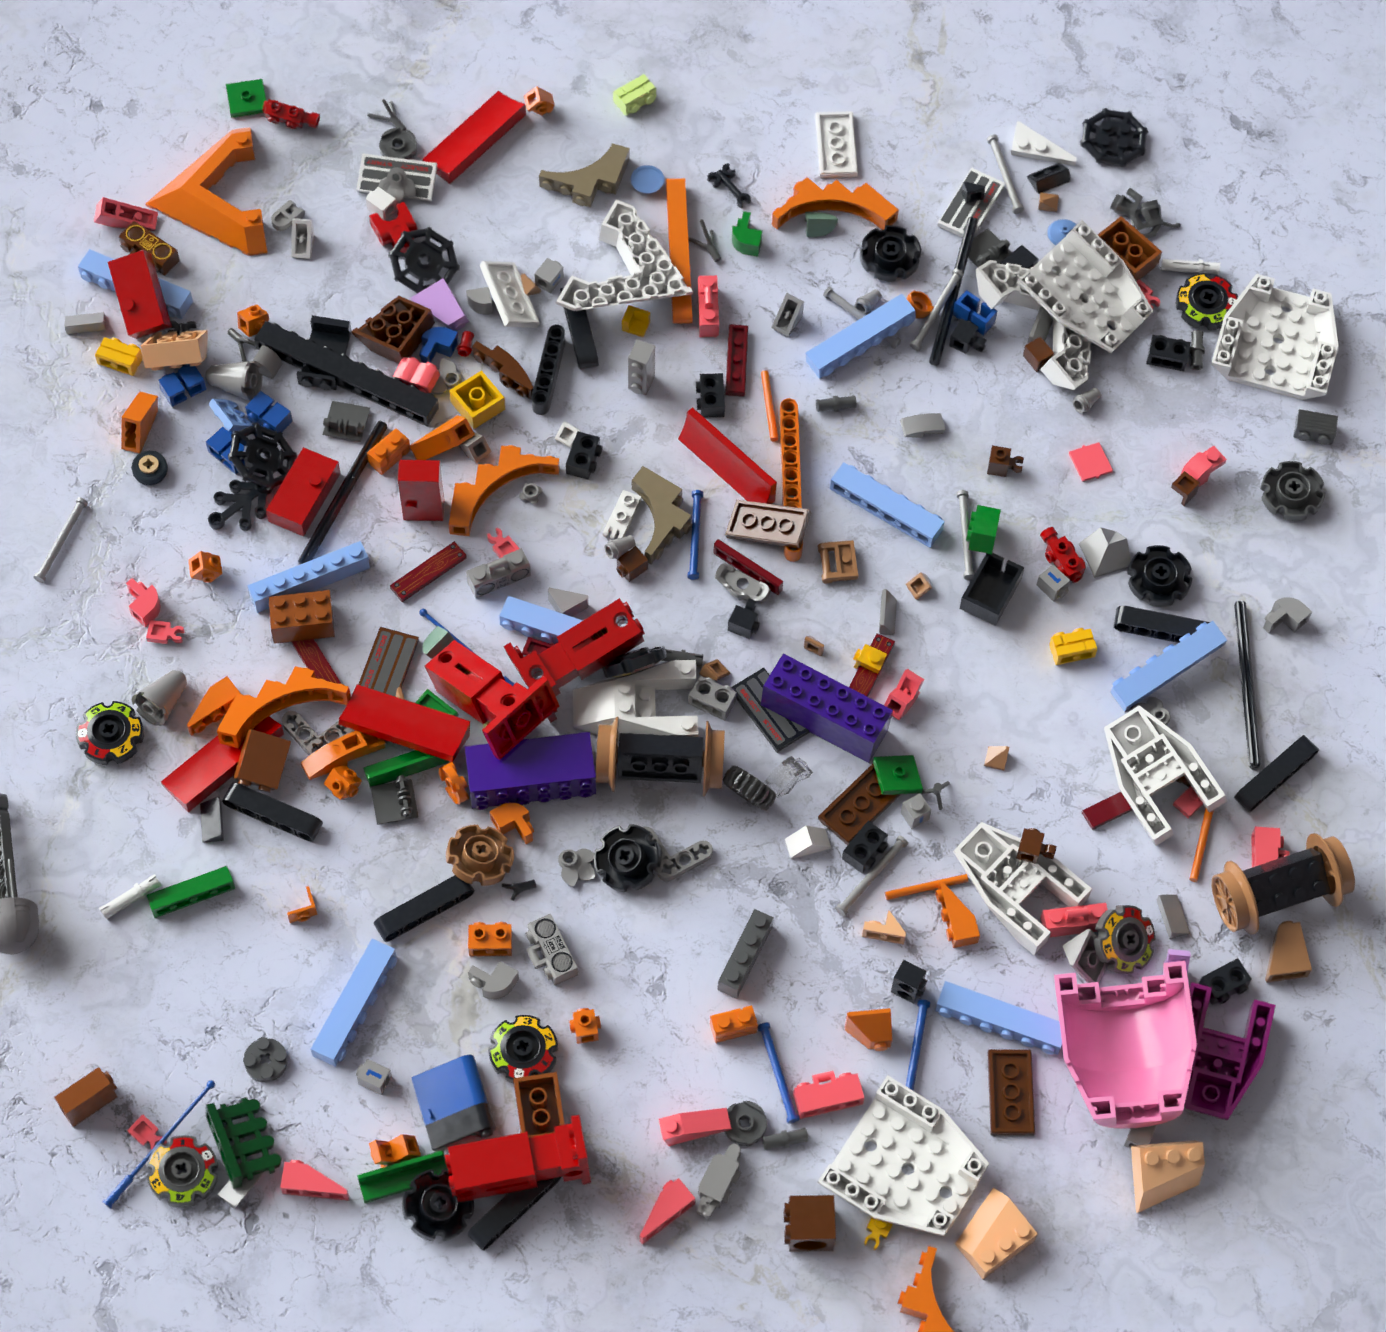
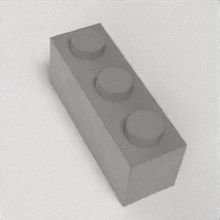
M637 339L628 357V389L637 394L647 395L655 378V345Z

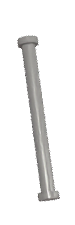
M995 134L990 135L987 141L988 144H991L1013 205V213L1019 214L1024 211V207L1019 202L998 144V136Z
M953 270L950 281L916 339L910 343L913 349L920 351L924 338L958 280L964 276L961 270Z
M828 287L823 294L825 298L829 297L858 320L866 316L836 294L833 288ZM888 336L885 338L894 349L901 343L899 337Z
M960 490L956 495L960 506L965 565L963 578L965 580H972L975 572L973 571L971 550H968L970 542H966L969 528L967 506L969 495L968 491Z
M80 497L76 499V505L39 572L33 576L36 581L45 582V576L83 508H86L88 505L85 499Z
M897 837V842L842 904H838L835 907L838 913L845 916L848 913L849 907L896 854L908 845V841L904 837Z

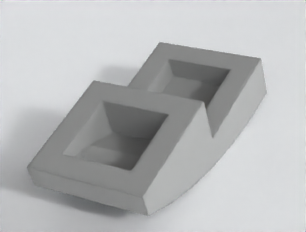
M941 413L914 415L900 420L904 437L922 438L924 434H943L946 430Z

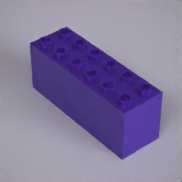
M784 653L763 685L760 704L868 763L888 732L893 713L892 709Z
M590 732L523 739L500 760L494 756L489 744L465 746L472 809L485 810L488 807H498L505 803H518L520 805H526L535 801L545 803L552 799L568 800L577 796L587 798L596 794V775Z

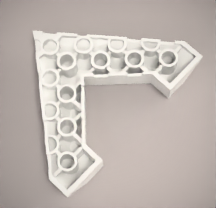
M615 200L601 224L599 240L617 247L631 275L607 278V281L597 283V281L587 282L571 275L556 304L573 311H581L691 295L693 290L690 286L687 287L683 281V276L676 266H673L671 259L657 239L652 237L646 223L640 220L634 206Z
M993 260L987 261L976 269L979 295L990 309H993L1002 302L1038 311L1042 307L1017 282L1030 269L1021 268V265L1011 263L1006 265L997 264V261ZM1052 271L1055 275L1059 276L1057 271ZM1080 297V300L1086 303L1085 299ZM1053 317L1054 356L1040 370L1053 385L1075 390L1088 380L1089 373H1087L1091 359V341L1062 325Z

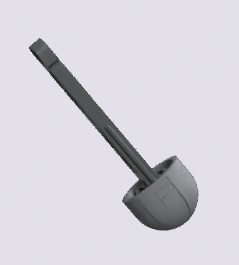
M0 793V953L13 955L27 950L37 939L39 933L38 907L33 901L20 898L17 895L8 798L6 794Z

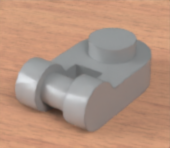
M289 200L272 215V226L278 231L286 230L292 225V219H302L305 211L302 208H297L296 204Z

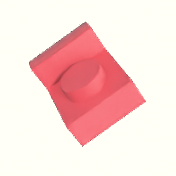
M1212 446L1205 452H1198L1184 466L1181 474L1184 471L1200 482V487L1208 481L1210 473L1224 465L1227 459L1215 446Z
M131 578L126 585L129 593L136 600L129 605L130 613L144 627H147L150 620H154L160 612V600L153 585L147 589L142 582L139 581L137 583Z
M909 669L904 671L897 687L889 694L884 706L893 710L892 716L898 720L915 703L920 694L919 690L925 680Z

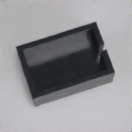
M992 552V554L986 553L961 598L959 609L996 626L1022 579L1025 567L1008 560L1005 571L1002 572L1004 558Z

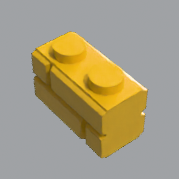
M104 337L95 353L97 364L131 376L135 375L138 366L143 360L141 349L137 345L124 344L117 338L109 339Z
M1077 628L1072 633L1067 634L1058 632L1050 639L1049 647L1053 654L1055 665L1094 658L1096 656L1097 646L1091 629Z

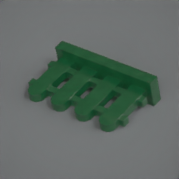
M247 1097L242 1098L241 1103L227 1107L226 1104H221L220 1109L216 1108L214 1102L206 1105L205 1116L233 1189L242 1187L243 1178L247 1177L249 1181L253 1179V1175L266 1171H269V1174L275 1173V1169L281 1165L280 1155H269L268 1150L274 1147V1138L270 1135H261V1132L267 1128V1120L263 1117H254V1114L260 1110V1103L256 1099L248 1100ZM245 1116L248 1117V1121L233 1125L232 1120ZM255 1135L256 1139L242 1143L239 1141V1138ZM262 1153L263 1157L250 1161L246 1159L247 1156Z

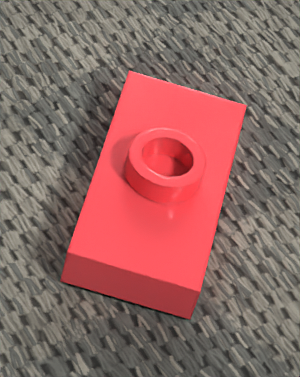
M1192 786L1173 803V806L1188 819L1203 805Z

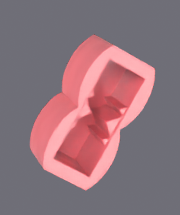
M403 357L393 377L398 378L406 385H413L427 394L432 392L440 377V373L437 367L430 362L420 363L415 357Z

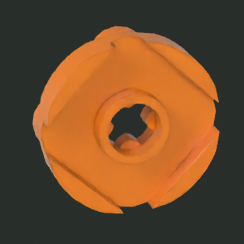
M453 762L440 767V779L442 782L445 780L447 785L445 790L455 804H460L468 800L469 796L465 790L468 787L467 782L463 776H458Z

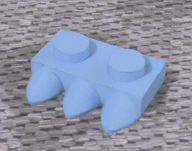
M212 399L209 403L214 414L220 418L224 427L229 431H240L252 424L249 420L242 418L245 413L235 409L238 404L233 401Z

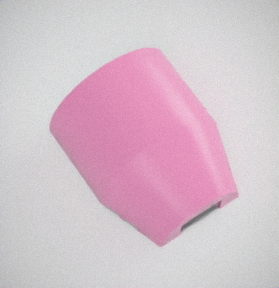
M1185 961L1163 963L1164 975L1142 977V983L1099 988V982L1077 984L1076 973L1054 975L1064 1061L1095 1123L1109 1128H1142L1169 1122L1183 1113L1197 1047Z

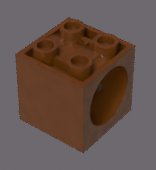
M834 1195L789 1196L788 1203L784 1204L783 1213L784 1223H788V1225H785L784 1244L789 1245V1252L834 1251L836 1241Z

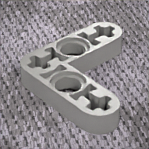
M288 711L282 717L285 730L308 755L314 753L313 748L319 749L330 743L331 741L328 740L330 734L335 733L342 737L344 735L341 730H344L345 735L356 731L339 725V721H337L318 736L297 712ZM288 719L295 720L298 728L296 729L292 723H288ZM306 731L310 733V737L306 740L299 738L301 732Z
M643 827L653 835L651 842L656 841L660 846L662 852L661 865L654 868V871L663 881H671L707 862L712 857L713 848L707 841H699L670 857L654 830L650 827ZM700 848L703 850L707 849V854L699 853ZM684 856L689 857L691 863L686 866L681 865L679 862L680 858ZM663 868L671 869L670 874L663 873Z

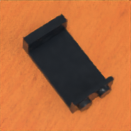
M312 315L310 339L320 346H327L338 354L346 355L352 331L350 321ZM302 369L297 371L296 375L299 385L318 387L323 390H337L336 377L309 373Z

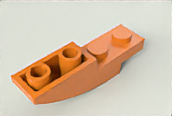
M353 731L337 738L309 755L301 762V766L309 780L330 773L335 767L347 766L348 761L384 749L386 743L384 739Z

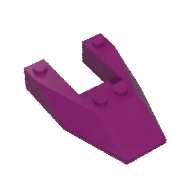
M1191 982L1189 992L1197 1047L1184 1109L1228 1121L1263 1065L1276 1005L1254 999L1249 1010L1244 1037L1241 1038L1203 1027L1212 988Z

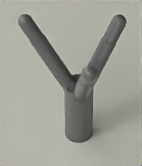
M382 99L385 108L391 116L390 118L371 113L367 114L368 117L392 122L400 130L405 131L407 129L397 118L392 101L389 102V107L386 100Z
M701 219L700 223L708 244H704L691 237L688 238V241L708 249L714 262H718L721 260V257L714 246V231L710 230L709 237L704 220Z
M230 328L227 334L238 342L242 362H246L242 344L245 342L256 346L255 341L244 338L236 330Z
M946 781L942 785L935 783L933 788L923 789L921 794L933 793L936 795L938 808L942 810L940 793L950 782Z

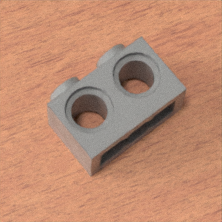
M699 676L689 694L688 704L725 721L736 702L737 692L729 686H722L716 683L712 678ZM706 690V691H708L709 693H708V694H701L700 691ZM719 699H726L727 702L721 703V702H719L718 700H719Z

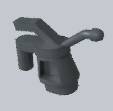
M1129 188L1126 192L1128 196L1135 200V203L1125 195L1117 194L1110 207L1115 213L1128 217L1135 213L1138 216L1142 215L1141 209L1138 210L1137 208L1143 196L1135 190ZM1131 219V224L1135 228V225Z
M1157 200L1141 204V213L1146 223L1143 224L1137 213L1130 216L1137 230L1154 227L1152 232L1143 234L1146 238L1155 236L1161 225L1171 228H1179L1181 226L1180 223L1173 225L1163 222L1161 218V205L1158 204Z

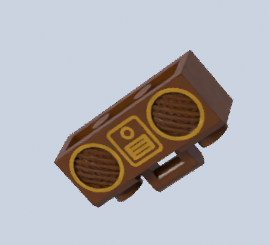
M135 221L119 236L120 246L126 253L132 254L141 250L151 253L156 272H160L164 276L180 261L177 249Z

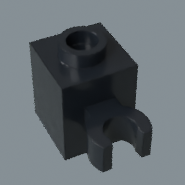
M961 319L951 334L949 346L967 354L971 346L977 351L983 352L987 340L983 337H977L978 326L971 321Z
M749 598L745 608L738 605L735 606L728 620V631L750 639L753 633H757L760 626L758 613L754 612L757 601Z

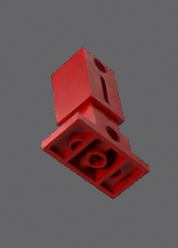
M619 598L557 636L558 643L540 654L533 651L524 657L519 647H513L511 642L503 647L528 688L539 680L536 679L538 676H544L549 680L553 692L557 696L561 694L559 688L579 676L581 680L585 679L614 661L616 657L627 653L643 643L645 632L639 620L633 619V611L627 602L623 603ZM557 709L547 717L550 723L557 720L555 715L558 712Z
M455 640L425 665V669L437 693L480 723L490 722L482 731L494 756L499 760L560 707L549 680L544 676L528 689L518 682L512 686L505 681L500 670Z
M570 1116V1124L554 1126L555 1133L528 1137V1132L448 1147L449 1154L445 1155L449 1175L452 1174V1176H448L452 1196L457 1195L458 1202L536 1188L538 1187L537 1181L562 1176L564 1182L582 1179V1185L590 1184L591 1178L580 1116Z

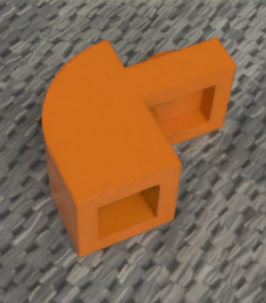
M505 803L490 811L492 823L503 835L516 828L525 845L533 841L532 833L534 829L529 822V811L524 806L518 803Z
M401 1134L389 1142L374 1140L369 1143L371 1157L375 1164H380L381 1168L421 1157L416 1137L412 1135Z

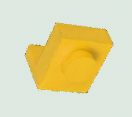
M864 644L862 650L857 649L853 660L856 661L853 668L857 669L860 665L878 674L887 654Z

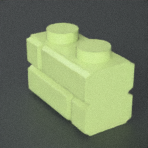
M645 74L613 91V101L625 116L630 113H636L640 107L645 104L649 105L656 99V87Z

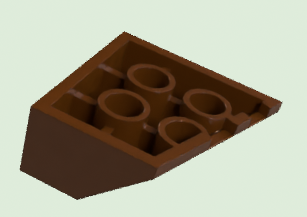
M397 296L381 308L380 313L373 318L369 317L365 320L363 326L359 329L356 327L351 332L371 352L400 364L403 357H411L422 342V335L433 327L435 321L431 309L404 297Z

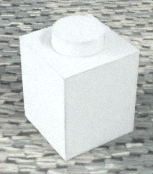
M377 187L367 195V210L373 214L378 213L383 220H387L397 210L396 199L380 187Z

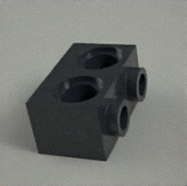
M1152 335L1146 364L1184 372L1191 342L1183 339L1168 338L1163 335Z
M723 373L700 374L699 382H696V393H700V398H697V410H701V415L704 418L725 417Z
M577 431L566 461V474L589 480L591 473H594L596 470L597 462L595 460L602 453L603 445H600V437Z
M867 821L843 850L842 860L863 873L866 868L870 869L874 865L875 857L878 853L882 854L889 845L887 843L888 834L870 821ZM875 838L878 842L871 843L868 839ZM862 853V854H864L866 857H865V858H858V857H856V854Z
M1239 958L1202 976L1199 984L1212 988L1209 1002L1213 1006L1218 1002L1219 1004L1227 1002L1231 998L1230 996L1235 993L1240 995L1249 989L1248 986L1252 978ZM1230 976L1238 977L1240 982L1233 981ZM1217 985L1222 991H1216L1212 986Z
M903 959L893 978L891 993L914 1004L917 998L921 999L925 992V986L928 981L925 979L927 971Z

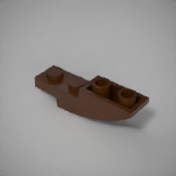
M476 341L472 346L474 359L479 363L488 365L494 372H499L500 382L505 387H510L521 397H527L532 400L533 386L531 381L514 357L498 345L491 350Z

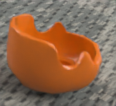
M913 290L906 298L915 309V318L917 319L929 316L934 308L928 295L923 292Z

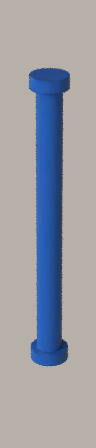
M701 490L692 491L693 515L690 571L687 573V578L691 580L699 579L701 499L704 495V492Z
M918 1000L917 1003L919 1010L906 1080V1087L914 1091L927 1009L930 1008L931 1004L927 1000Z
M769 1022L761 1023L757 1029L761 1032L788 1116L786 1118L787 1123H795L800 1118L795 1112L769 1031L771 1028Z

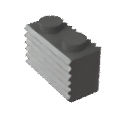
M1299 409L1293 437L1302 441H1317L1323 445L1332 444L1336 436L1338 416Z

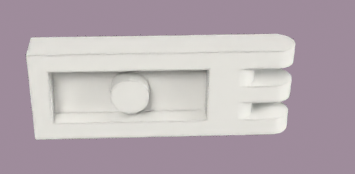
M625 490L622 491L602 536L607 537L609 532L612 531L610 539L614 540L617 534H619L618 539L624 538L641 502V496Z

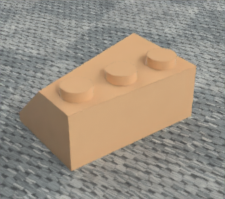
M207 330L185 331L181 335H177L176 331L163 335L161 332L154 333L141 345L145 369L152 368L155 371L163 369L164 366L179 368L182 367V364H190V366L201 365V362L207 358Z
M1191 1140L1131 1146L1136 1213L1199 1185L1205 1166L1203 1142Z
M993 1187L955 1245L979 1276L984 1279L1033 1243L1038 1233L1011 1199Z

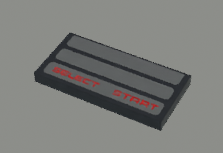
M762 668L731 688L737 692V701L773 749L779 752L810 732L803 726L760 705L763 685L770 676L766 669Z

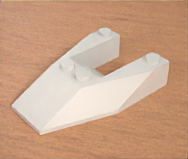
M674 660L654 665V667L634 675L611 677L574 689L573 728L598 735L599 724L612 725L615 718L619 717V733L698 737V716L656 717L655 690L692 689L696 683V660Z
M1137 706L1104 727L1120 791L1155 846L1173 836V832L1150 796L1180 777H1186L1209 813L1227 802L1226 795L1192 745L1141 706Z
M981 822L954 850V854L988 908L1017 942L1031 954L1035 955L1048 942L1051 932L1019 905L1040 884L1068 907L1083 905L1089 898L1092 888L1055 857L1054 859H1049L1039 854L1037 864L1016 859L1021 838Z

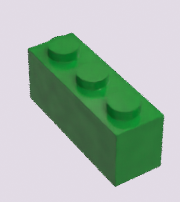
M977 505L976 512L972 511L966 542H970L968 550L992 554L1001 509Z

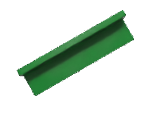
M414 750L363 767L371 789V786L395 781L398 776L407 777L449 763V761Z
M224 866L147 894V899L154 918L234 890L235 885L228 867Z
M443 1150L357 1175L364 1203L412 1190L409 1184L417 1175L424 1171L432 1169L436 1175H440L443 1169L448 1170Z

